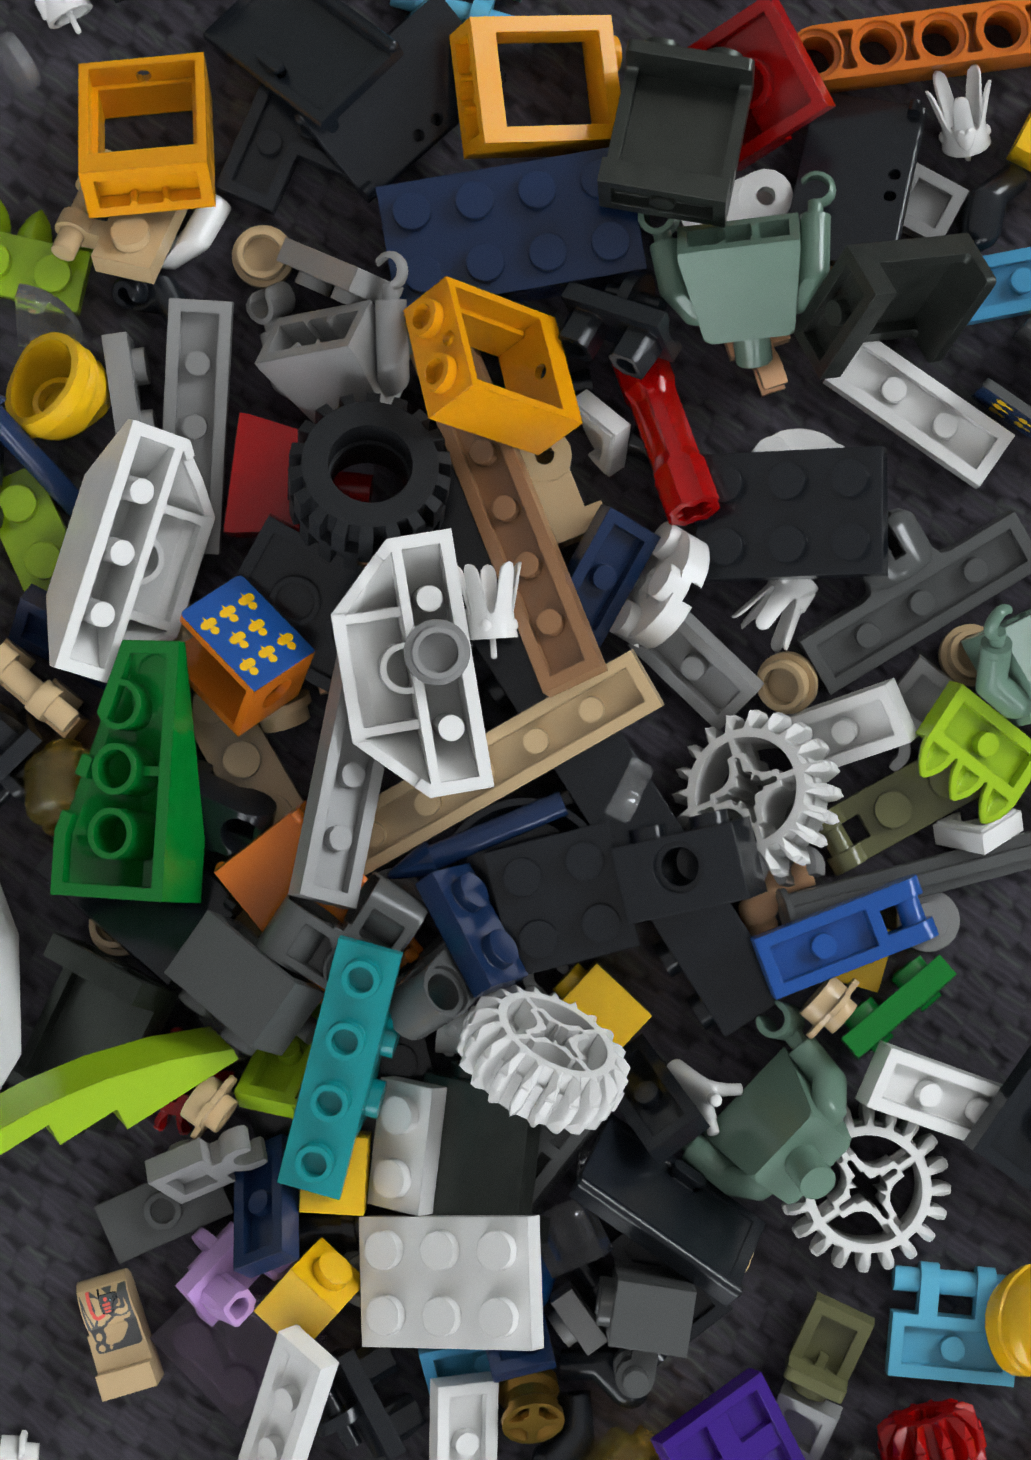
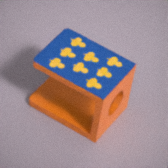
M243 576L234 577L182 611L180 622L193 635V637L185 641L190 687L238 737L299 695L315 650Z

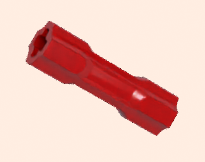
M658 358L642 380L625 375L613 366L624 400L631 408L652 466L655 486L669 525L686 526L695 521L708 519L720 509L718 503L719 495L705 457L700 454L676 390L675 376L670 362Z

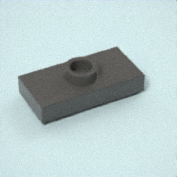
M147 1181L96 1204L94 1209L117 1261L121 1264L234 1213V1204L226 1186L180 1204L149 1185Z

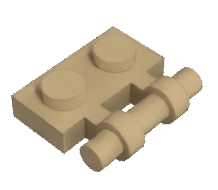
M105 149V152H113L111 150ZM78 176L75 182L78 193L71 207H66L61 211L55 224L57 236L51 247L52 253L61 260L73 261L80 246L94 249L91 258L96 272L154 284L188 209L110 216L107 221L89 218Z
M6 638L0 645V685L25 705L24 708L36 719L47 723L63 738L74 739L89 721L77 711L84 701L56 678L53 681L50 679L45 682L40 680L30 671L36 661L21 647Z

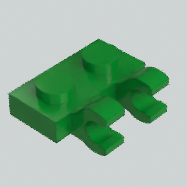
M940 954L929 964L920 955L913 961L909 960L891 976V981L898 988L893 995L880 1006L872 997L865 1002L862 1000L858 1004L855 1011L844 1023L850 1031L841 1038V1042L857 1060L870 1049L875 1053L880 1040L884 1042L890 1041L894 1037L891 1032L917 1009L924 1012L941 997L939 991L957 975L956 972Z

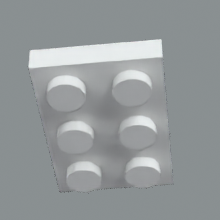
M370 1215L359 1217L362 1347L534 1351L544 1348L540 1215Z

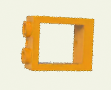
M611 15L469 17L449 35L464 159L552 157L609 147L621 94L618 71L622 63V47L619 38L613 33ZM582 42L592 124L507 127L497 44Z
M204 52L78 64V175L89 218L216 207L213 103ZM141 70H146L150 73L147 75H141L137 72ZM182 111L193 112V144L105 152V119Z
M445 276L403 310L428 419L536 455H540L583 424L562 341L558 338L559 330L555 317ZM470 347L498 357L506 389L477 378ZM546 367V373L544 377L541 378L542 371Z

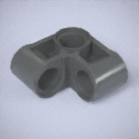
M373 872L360 890L357 909H348L343 923L316 902L287 894L255 945L261 952L281 966L298 975L305 976L326 989L340 935L403 952L424 921L428 909L424 902L379 873Z
M442 935L424 947V950L412 963L408 962L398 972L389 1009L394 1030L402 1037L410 1040H421L458 1018L477 999L473 997Z

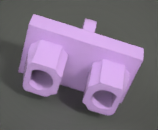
M230 1221L216 1237L200 1227L192 1235V1240L202 1252L187 1267L189 1271L175 1286L193 1305L198 1316L211 1327L218 1320L234 1327H239L254 1311L256 1299L248 1288L260 1275L249 1278L233 1271V1222ZM298 1260L264 1274L273 1281L282 1279Z

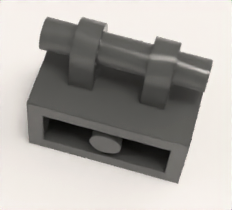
M207 910L164 972L182 988L178 995L179 999L193 1011L204 1017L210 1018L211 1015L215 1016L225 1025L221 1035L229 1043L246 1054L253 1055L258 1049L282 1056L296 1035L307 1045H311L318 1021L311 1014L324 997L325 992L305 976L286 969L261 952L255 945L259 937L240 921Z
M614 1260L611 1277L602 1275L599 1277L595 1302L596 1325L605 1327L608 1346L620 1348L613 1359V1370L619 1391L627 1397L641 1398L652 1390L659 1354L687 1358L697 1292L694 1284L674 1269Z

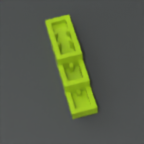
M211 1026L150 1036L79 1057L24 1080L0 1093V1155L45 1127L61 1145L112 1112L129 1129L237 1061L238 1057L234 1049Z

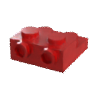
M757 0L687 47L705 51L714 47H725L736 50L744 57L755 60L754 90L737 171L744 170L792 139L791 134L836 106L780 0Z

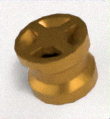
M552 1369L499 1382L498 1402L505 1409L501 1418V1425L504 1435L510 1440L521 1444H534L544 1442L562 1430L565 1419L563 1409L557 1400L559 1393L557 1376Z

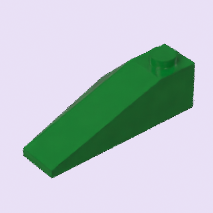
M122 640L97 710L101 722L89 754L82 753L75 774L81 776L69 810L61 811L54 830L50 895L151 902L201 903L205 835L186 644L180 641Z

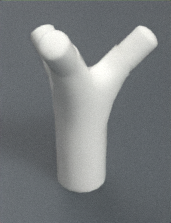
M672 1060L668 1063L667 1067L711 1126L706 1130L707 1135H718L720 1131L715 1107L722 1104V1097L741 1096L743 1093L742 1084L709 1080L682 1060Z

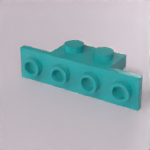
M343 935L339 936L277 1183L337 1200L341 1198L357 1134L367 1117L378 1118L384 1100L387 1081L377 1079L382 1057L393 1058L400 1034L394 1030L389 1008L404 952Z

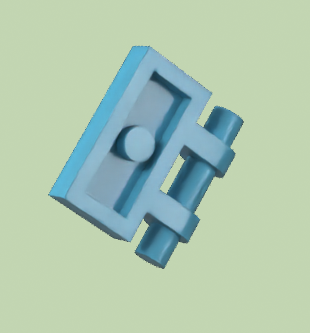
M919 1261L918 1267L894 1265L892 1270V1290L916 1292L915 1310L890 1308L885 1359L886 1374L897 1377L1014 1387L1015 1376L1007 1373L997 1364L991 1353L985 1330L987 1302L993 1290L1007 1275L997 1274L996 1268L975 1266L974 1272L940 1269L938 1262ZM939 1294L972 1297L971 1315L938 1312Z

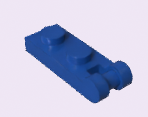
M917 874L895 879L879 888L750 937L772 998L780 999L938 936L939 933L932 915L925 916L918 895L922 894L923 890ZM895 905L902 925L888 932L880 911Z

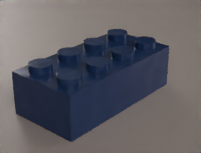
M609 147L376 187L386 251H396L401 254L408 266V278L402 286L404 289L400 299H407L408 307L445 276L513 302L522 303L561 296L569 281L598 290L605 288L610 281L622 284L627 275L633 271L646 273L647 266L638 214L636 212L599 206L597 179L602 157H607ZM389 258L391 280H393L397 273V267L395 262Z

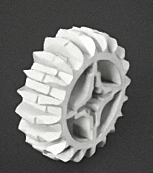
M749 710L746 721L735 714L731 716L726 715L725 733L713 726L705 728L706 738L709 743L704 749L697 745L687 746L691 756L696 759L692 769L688 767L676 769L679 777L688 781L687 789L679 790L672 794L675 802L688 806L676 818L681 827L686 830L691 829L688 817L727 809L729 819L734 820L750 816L752 829L757 840L756 846L764 879H766L768 871L779 878L789 876L790 859L801 866L811 864L806 846L809 843L820 848L828 845L827 839L823 834L819 833L823 822L834 825L840 821L837 814L827 810L828 802H834L844 797L840 788L827 784V782L841 772L836 763L830 760H823L830 750L828 745L818 738L811 740L813 735L812 728L802 722L792 725L791 718L780 712H773L770 718H768V715L760 710ZM769 748L781 749L790 760L793 769L785 772L778 769L770 771L768 764L760 760L758 751ZM729 774L728 780L726 784L723 786L724 781ZM758 785L764 786L762 791L758 790ZM753 799H755V806L750 805ZM794 802L793 808L785 821L787 809Z
M512 985L509 988H501L496 992L481 996L476 1006L471 1007L463 1021L464 1027L459 1034L460 1040L456 1047L457 1052L462 1057L459 1066L466 1073L472 1075L470 1084L473 1087L483 1089L489 1094V1103L501 1104L509 1110V1117L513 1115L521 1116L527 1119L533 1128L538 1124L546 1125L555 1134H559L563 1129L576 1135H580L584 1129L596 1130L601 1122L605 1121L611 1111L614 1112L625 1095L623 1090L628 1083L627 1075L631 1069L624 1059L626 1051L621 1045L612 1042L614 1033L609 1029L601 1028L596 1023L597 1017L595 1015H586L577 1009L576 1002L568 1004L560 1000L556 992H552L550 995L542 994L535 986L530 985L525 990L517 985Z
M860 1103L858 1107L859 1119H852L848 1106L847 1114L844 1117V1122L851 1138L863 1135L880 1136L897 1143L902 1148L890 1156L885 1154L874 1161H865L858 1158L849 1147L836 1161L840 1169V1180L838 1185L826 1195L828 1199L817 1206L815 1199H808L802 1196L796 1203L787 1204L783 1202L781 1206L786 1215L805 1213V1216L796 1221L792 1227V1231L797 1238L806 1237L817 1231L809 1246L812 1254L818 1257L825 1253L831 1244H834L831 1253V1263L835 1267L843 1268L852 1251L855 1252L856 1268L859 1272L866 1273L871 1266V1253H877L884 1269L889 1270L894 1268V1258L891 1249L899 1246L908 1259H913L917 1256V1251L908 1240L912 1235L917 1232L923 1240L928 1242L935 1238V1233L923 1221L927 1215L937 1220H944L946 1218L947 1211L939 1204L931 1202V1197L950 1194L951 1185L943 1180L931 1179V1175L943 1172L948 1168V1162L943 1156L924 1157L938 1143L934 1135L931 1133L924 1134L913 1141L912 1139L919 1130L920 1125L903 1120L898 1128H896L897 1117L881 1112L879 1120H875V1110ZM849 1160L860 1172H864L869 1178L879 1175L880 1183L873 1184V1186L878 1190L874 1196L882 1206L881 1211L877 1209L870 1199L867 1200L860 1193L851 1197L850 1188L857 1187L852 1182L855 1175L847 1164ZM912 1165L915 1182L914 1193L907 1211L899 1219L891 1205L890 1193L893 1186L904 1177L903 1171ZM864 1211L872 1214L884 1231L872 1235H851L837 1230L829 1225L828 1222L839 1215L845 1218L854 1212Z

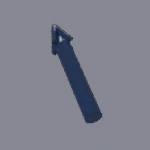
M0 394V442L58 505L71 516L79 490L4 409L1 404L6 401V397Z
M560 792L553 793L434 844L428 845L424 841L387 873V878L404 879L427 876L431 872L438 871L447 865L565 817L569 814Z

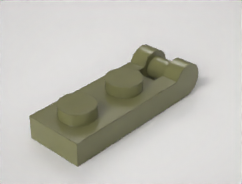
M917 758L899 770L890 773L829 807L827 810L837 814L840 822L834 825L823 822V830L819 831V833L823 834L827 839L828 845L826 847L831 855L827 862L834 875L839 876L855 868L872 856L979 797L982 786L972 795L961 800L952 801L949 799L948 783L950 768L953 762L940 773L923 778L919 776ZM857 815L868 836L853 844L842 823Z

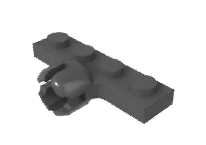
M901 508L888 510V546L890 547L888 548V576L862 577L865 582L866 593L860 600L795 639L805 657L815 668L818 680L825 692L832 695L1030 575L1031 539L1016 512L1007 510L948 547L937 550L931 546L912 512Z

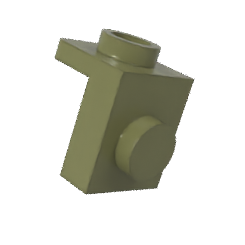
M817 1291L786 1356L783 1377L791 1381V1386L795 1391L808 1399L824 1402L827 1398L841 1404L847 1393L848 1380L874 1328L875 1318Z

